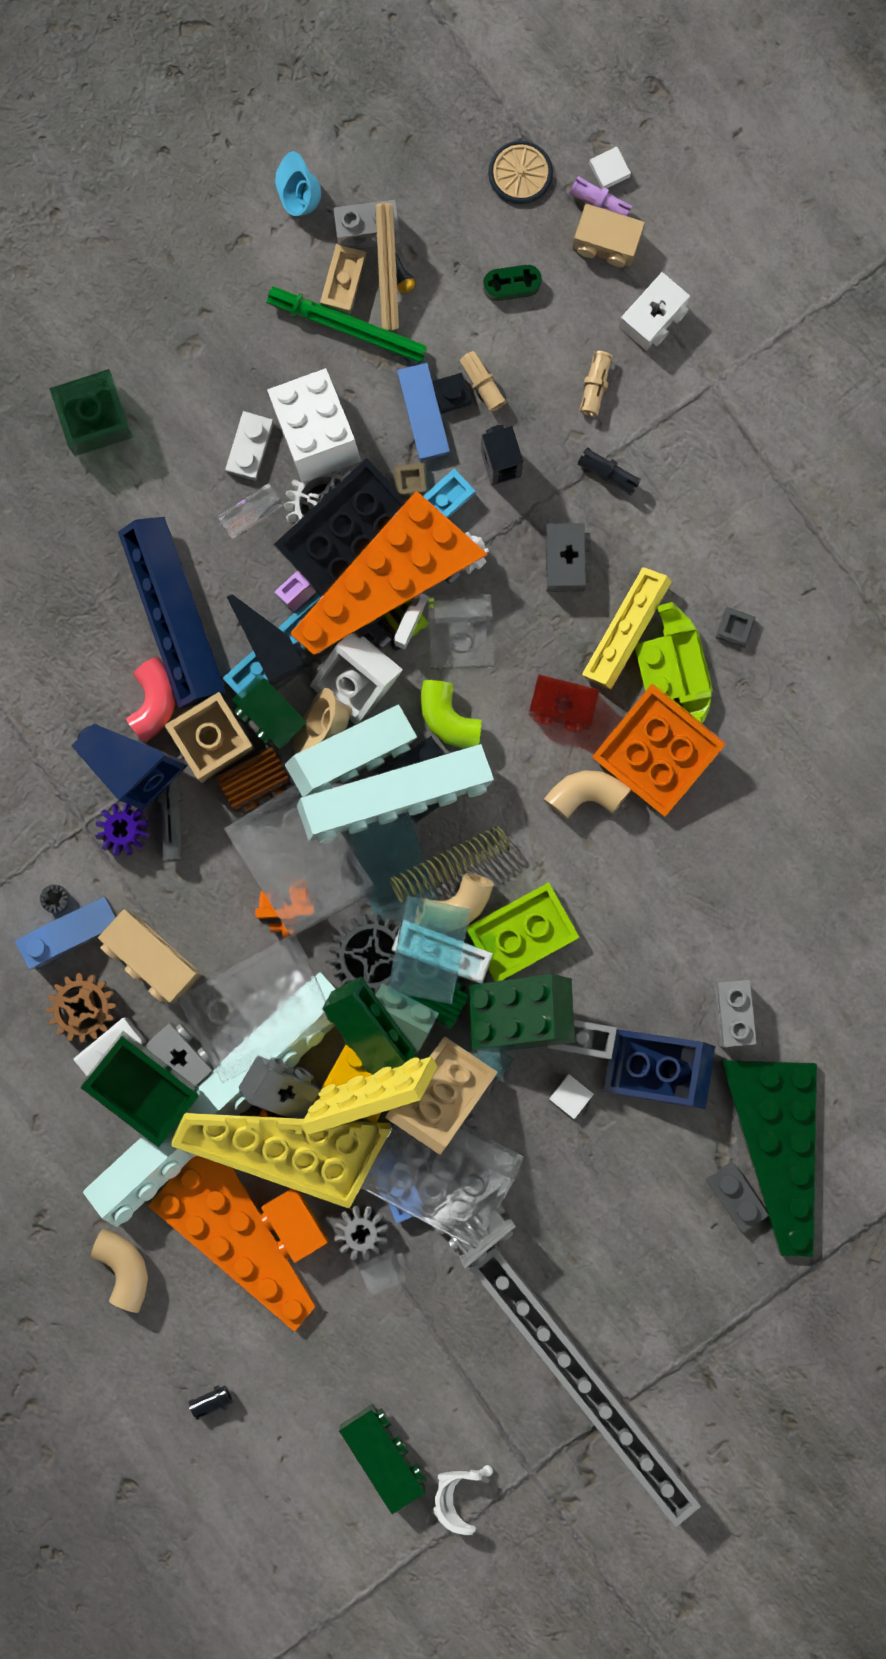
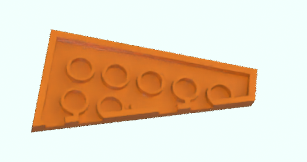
M415 491L291 631L290 635L312 655H316L389 611L434 587L441 581L460 572L467 566L486 557L488 554L418 491Z
M195 1156L181 1168L174 1178H171L149 1204L148 1207L294 1332L316 1307L297 1272L294 1271L288 1259H285L282 1255L275 1237L266 1228L260 1217L261 1212L232 1167Z

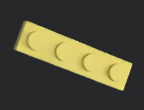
M644 567L641 569L582 673L587 680L612 689L654 615L657 606H659L672 583L668 576Z

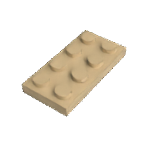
M445 1036L430 1055V1057H433L438 1068L421 1100L391 1109L385 1117L440 1155L498 1073Z

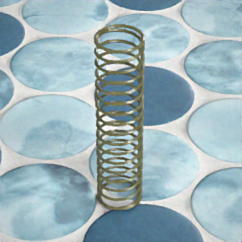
M496 825L491 828V832L486 830L484 835L478 834V839L472 837L471 842L466 840L465 845L460 843L458 848L452 847V852L446 850L445 855L440 853L439 859L434 856L432 862L426 860V866L420 863L419 869L414 866L412 871L406 870V875L400 873L399 878L396 876L391 878V885L400 902L405 904V898L395 879L401 884L407 899L410 901V895L403 885L401 875L407 880L415 897H417V893L409 880L408 872L414 877L420 892L424 894V890L416 878L415 869L420 873L426 888L430 891L431 888L422 873L421 865L427 870L434 887H437V883L429 871L428 862L433 866L440 883L444 884L442 876L435 866L434 859L439 862L446 879L450 881V876L442 864L441 855L446 859L453 876L457 878L455 869L448 859L447 852L452 855L459 872L463 874V869L455 857L454 849L460 854L467 871H470V867L461 853L460 846L466 850L471 864L476 868V862L467 848V842L472 846L479 863L483 864V860L474 846L473 839L479 843L483 856L489 861L488 853L480 842V836L485 839L491 855L496 858L495 851L488 841L486 833L491 835L498 853L502 855V849L493 835V829L496 831L497 837L504 849L510 851V845L503 830Z

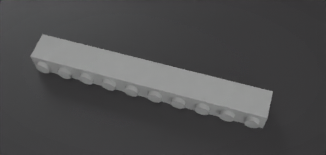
M494 1244L486 1251L488 1256L481 1263L474 1267L470 1264L469 1268L673 1525L678 1527L701 1507L697 1497Z

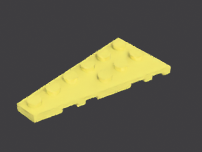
M185 1113L171 1141L172 1147L350 1209L391 1131L390 1123L352 1121L306 1135L301 1126L304 1119Z

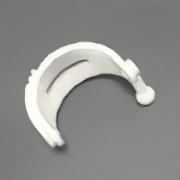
M486 1465L481 1470H470V1472L451 1471L438 1475L439 1487L435 1497L436 1507L433 1510L445 1528L457 1534L473 1535L476 1527L465 1523L456 1513L453 1505L454 1489L463 1478L481 1480L482 1476H491L493 1473L491 1466Z

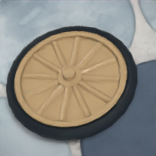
M513 141L503 145L495 152L489 164L488 176L493 190L499 197L514 204H527L538 200L549 189L553 179V167L548 154L538 145L528 141Z

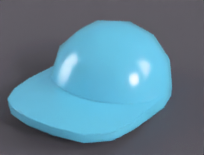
M295 151L289 152L277 169L275 178L276 188L287 213L292 216L308 215L317 208L320 202L321 185L315 175L309 172L301 155Z

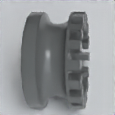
M49 885L40 894L41 906L48 912L59 913L68 907L70 895L63 886ZM50 891L62 893L63 897L60 899L61 906L57 907L55 904L48 905L47 901L50 899L48 893Z

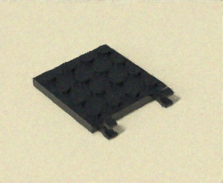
M365 458L273 545L322 597L407 501L369 459ZM456 573L445 579L448 584L452 583L460 574ZM386 614L355 631L356 635L361 638L368 633L371 639L380 648H383L392 640L377 624Z

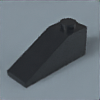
M233 594L227 596L272 686L305 670L302 661L307 659L299 642L293 644L286 633Z

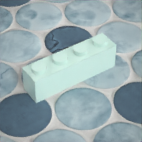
M398 704L295 754L285 764V767L302 797L313 793L332 789L331 784L339 780L342 784L348 783L359 776L357 771L365 767L368 771H372L384 764L383 758L391 754L394 759L402 756L411 750L409 744L417 736Z

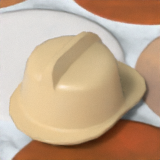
M323 688L316 694L310 708L304 715L303 719L307 723L293 738L295 754L346 730L353 712L352 708L336 700L333 691L329 688Z

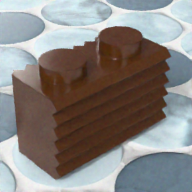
M273 748L216 777L232 809L235 812L241 810L243 814L260 806L258 801L267 796H270L272 800L288 792L286 786L292 784Z

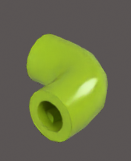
M437 680L422 681V716L430 731L444 743L461 749L479 745L482 720L465 718L455 712L452 707L454 685Z

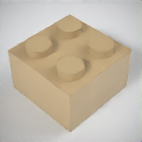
M219 692L165 725L193 773L201 783L255 751Z

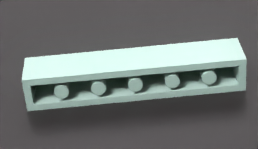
M480 744L302 797L297 804V808L308 841L318 839L319 843H324L337 838L336 833L348 830L349 834L357 833L367 829V824L379 821L380 825L387 824L398 819V814L409 812V815H416L426 811L428 805L439 803V806H446L456 802L458 796L467 793L469 797L481 795L487 792L486 788L494 779Z

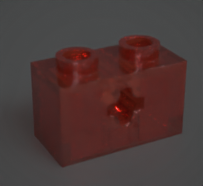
M538 674L528 715L534 716V722L552 725L553 721L565 724V730L582 733L583 729L589 730L591 727L600 690ZM561 699H566L567 705L572 707L567 708L564 713L560 712L559 706L554 704L560 703Z

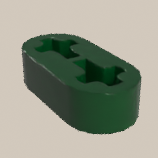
M519 265L491 270L485 275L483 280L484 294L493 301L535 295L541 286V273L532 265ZM529 274L530 279H535L532 281L531 287H526L525 282H518L523 280V275ZM493 279H498L500 284H505L501 286V291L497 292L494 287H489L492 285Z

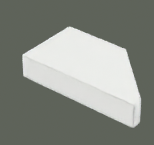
M420 594L414 598L411 606L409 605L394 637L395 646L406 649L429 596Z

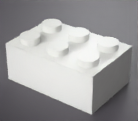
M326 368L267 389L275 415L302 483L361 462L354 436Z

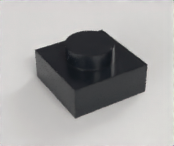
M462 373L432 381L441 414L471 405Z

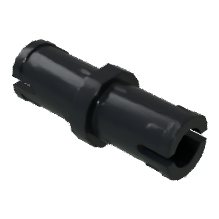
M588 447L584 450L583 453L585 455H581L577 465L596 474L603 483L613 484L628 493V495H633L635 492L634 488L638 487L641 478L619 467L618 462L613 459L609 461Z

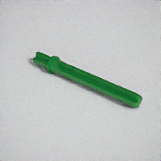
M274 286L269 291L266 303L291 313L293 318L296 315L418 363H421L425 357L427 347L421 343L305 299L301 293L297 296Z

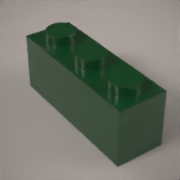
M362 977L331 991L322 1009L328 1021L335 1025L343 1036L346 1045L353 1049L368 1073L374 1075L385 1067L393 1069L402 1066L405 1062L414 1058L415 1048Z
M372 1403L342 1423L339 1432L390 1513L394 1514L425 1493L424 1482L427 1479L419 1465L416 1463L412 1466L406 1457L409 1450L400 1436L394 1438L388 1428L392 1424L382 1408L377 1410Z

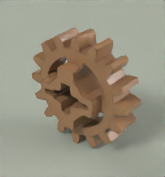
M77 973L76 981H73L70 976L64 977L66 985L55 984L54 987L58 994L48 995V999L53 1001L54 1005L46 1008V1012L54 1013L55 1016L49 1021V1024L60 1025L56 1032L58 1035H62L67 1031L68 1041H73L79 1035L81 1043L87 1042L88 1034L94 1040L98 1039L99 1029L104 1032L109 1030V1027L105 1024L106 1021H114L116 1019L115 1016L109 1014L110 1009L117 1008V1004L109 1002V998L115 994L114 991H104L107 985L106 981L95 984V975H90L87 981H85L83 973ZM82 986L77 995L73 997L65 996L73 988ZM95 992L101 999L102 1008L96 1004L94 999ZM85 1000L84 1005L89 1010L94 1011V1013H81L79 1016V1010L69 1003H82ZM61 1008L66 1009L69 1015L68 1023L62 1015ZM91 1018L98 1020L92 1027L82 1029L85 1021Z

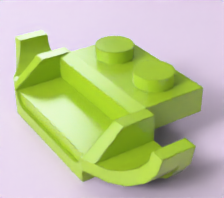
M673 602L659 605L657 607L664 625V637L641 642L635 646L645 691L652 683L655 684L673 700L680 699L683 708L701 723H704L711 705L713 688L699 631Z

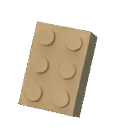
M123 909L98 937L104 943L100 948L113 960H123L127 964L124 970L136 981H146L151 986L148 990L150 994L161 1003H178L203 975L132 911Z

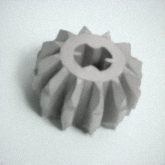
M356 1205L353 1207L354 1218L346 1211L341 1214L348 1224L336 1222L335 1224L337 1230L344 1231L345 1233L336 1235L334 1240L335 1242L346 1240V1243L340 1248V1252L343 1254L351 1247L353 1249L351 1253L352 1260H356L358 1251H362L365 1261L369 1260V1248L376 1255H379L381 1249L375 1242L386 1244L388 1241L387 1237L378 1234L387 1231L388 1225H376L383 1215L377 1213L371 1219L369 1217L372 1211L371 1206H367L364 1215H360V1208ZM358 1225H364L363 1229L368 1228L370 1231L364 1241H359V1236L357 1238L353 1236Z

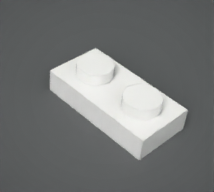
M243 411L225 469L226 473L253 481L257 480L274 424L273 419Z

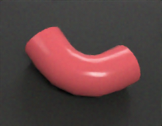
M159 657L146 661L133 673V676L144 690L145 700L136 712L126 718V721L144 744L155 737L170 721L176 705V698L166 669Z

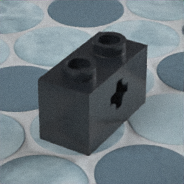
M496 425L487 429L486 434H483L481 438V454L491 486L520 478L524 461L513 427L504 428V425Z

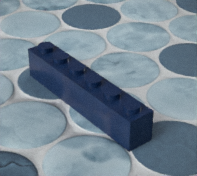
M165 517L132 521L118 531L178 707L198 705L218 692L221 695L226 693Z

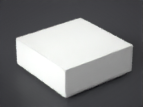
M618 147L589 160V165L602 189L604 187L607 189L630 178L631 172Z
M568 1074L549 1099L575 1119L594 1094Z

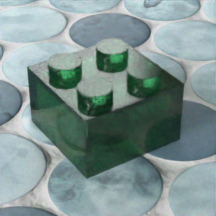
M110 369L49 388L67 445L74 457L134 438L116 381Z

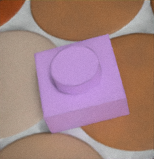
M297 571L274 593L285 605L295 612L316 591Z

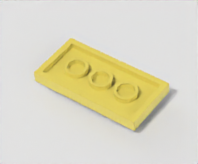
M432 1056L421 1060L413 1058L402 1066L393 1069L385 1067L374 1075L365 1078L363 1076H356L346 1084L337 1087L335 1084L328 1085L318 1093L319 1096L308 1109V1114L301 1123V1126L306 1135H310L420 1101L438 1067Z

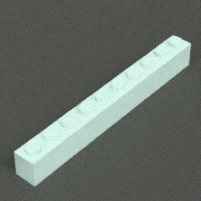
M319 972L196 1086L200 1089V1096L187 1113L238 1116L240 1113L248 1110L252 1104L246 1100L238 1087L257 1055L269 1060L271 1057H276L286 1063L289 1068H292L299 1062L300 1057L311 1047L319 1044L324 1035L335 1026L328 1021L322 1009L331 991L336 989L334 985ZM181 1120L159 1148L142 1136L83 1191L102 1219L115 1227L128 1221L135 1210L145 1201L153 1198L162 1185L169 1179L174 1178L190 1159L197 1156L172 1147L171 1140Z

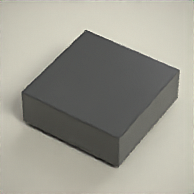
M726 607L715 638L745 648L756 617Z

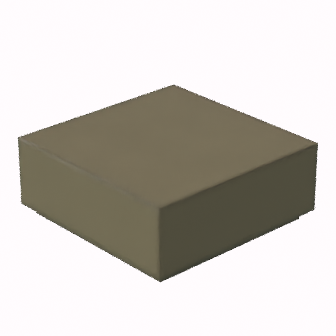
M425 463L394 466L396 490L403 498H410L415 491H418L422 496L428 492Z

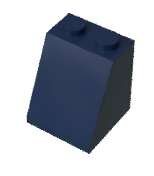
M97 724L83 729L77 737L78 740L71 745L119 801L142 810L188 766L178 758Z

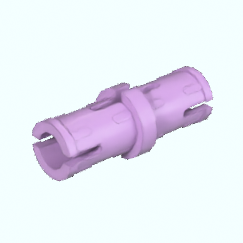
M580 176L577 177L569 192L570 195L589 205L624 216H628L632 208L631 204L608 193L609 190L605 187L601 189L594 186Z

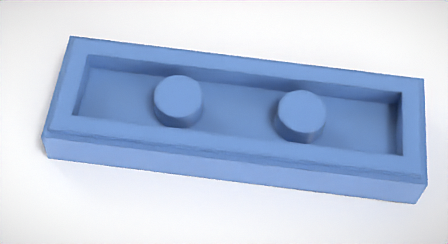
M424 363L397 370L419 461L449 455L450 450L428 364Z

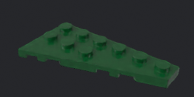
M720 1060L752 1167L758 1180L760 1193L769 1215L768 1219L779 1254L781 1256L814 1257L817 1063Z

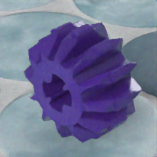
M115 803L112 804L113 815L106 810L101 812L107 820L106 822L96 821L95 825L103 828L104 831L97 833L95 836L98 840L107 839L102 845L105 851L114 845L113 855L119 856L122 848H124L126 855L131 856L133 855L131 845L133 844L141 850L144 846L138 841V838H149V833L140 831V828L149 825V821H138L143 814L142 810L137 809L131 814L132 805L126 803L121 812L119 805ZM127 822L126 830L129 833L126 836L119 834L118 838L116 836L119 832L116 828L119 823L125 825Z

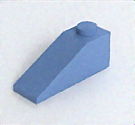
M103 897L43 925L14 942L30 970H37L99 937L116 916L106 897Z

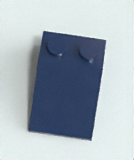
M617 1029L612 1059L608 1061L603 1092L706 1109L716 1046L700 1041Z

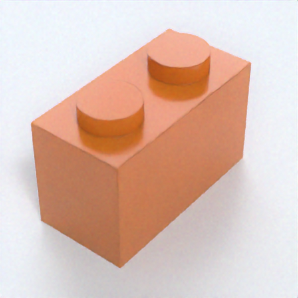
M290 1188L261 1207L264 1213L260 1217L269 1231L274 1229L280 1241L277 1242V1246L285 1259L291 1257L293 1262L296 1263L328 1243L329 1238L300 1191Z

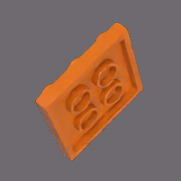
M652 683L592 758L666 817L723 749L726 742Z

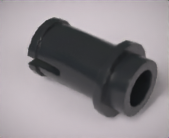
M219 1385L214 1386L213 1391L194 1400H189L190 1410L196 1420L221 1408L227 1410L228 1405L233 1403L231 1394L225 1385L222 1387Z

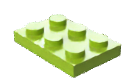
M549 882L466 927L475 947L493 953L488 970L495 982L506 979L580 938Z

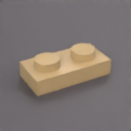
M336 244L320 301L321 305L351 314L366 260L365 251Z

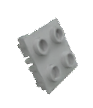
M498 1201L493 1205L489 1203L478 1213L489 1226L488 1229L476 1215L473 1216L484 1233L479 1235L468 1221L465 1223L476 1239L471 1236L464 1226L450 1235L452 1239L448 1241V1244L455 1252L459 1249L462 1250L459 1257L464 1268L470 1264L474 1267L481 1263L488 1256L486 1251L495 1243L498 1246L502 1245L513 1235L511 1230L516 1226L509 1214L504 1217L501 1216L505 1210Z

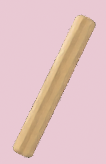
M391 203L376 204L381 326L383 329L390 331L399 328L394 215Z

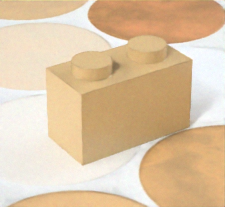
M585 203L572 249L577 250L580 255L587 258L597 256L606 259L609 264L616 267H631L645 222Z

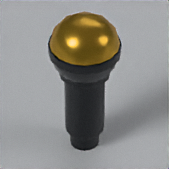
M395 253L397 290L403 294L409 293L415 287V278L405 270L398 254Z

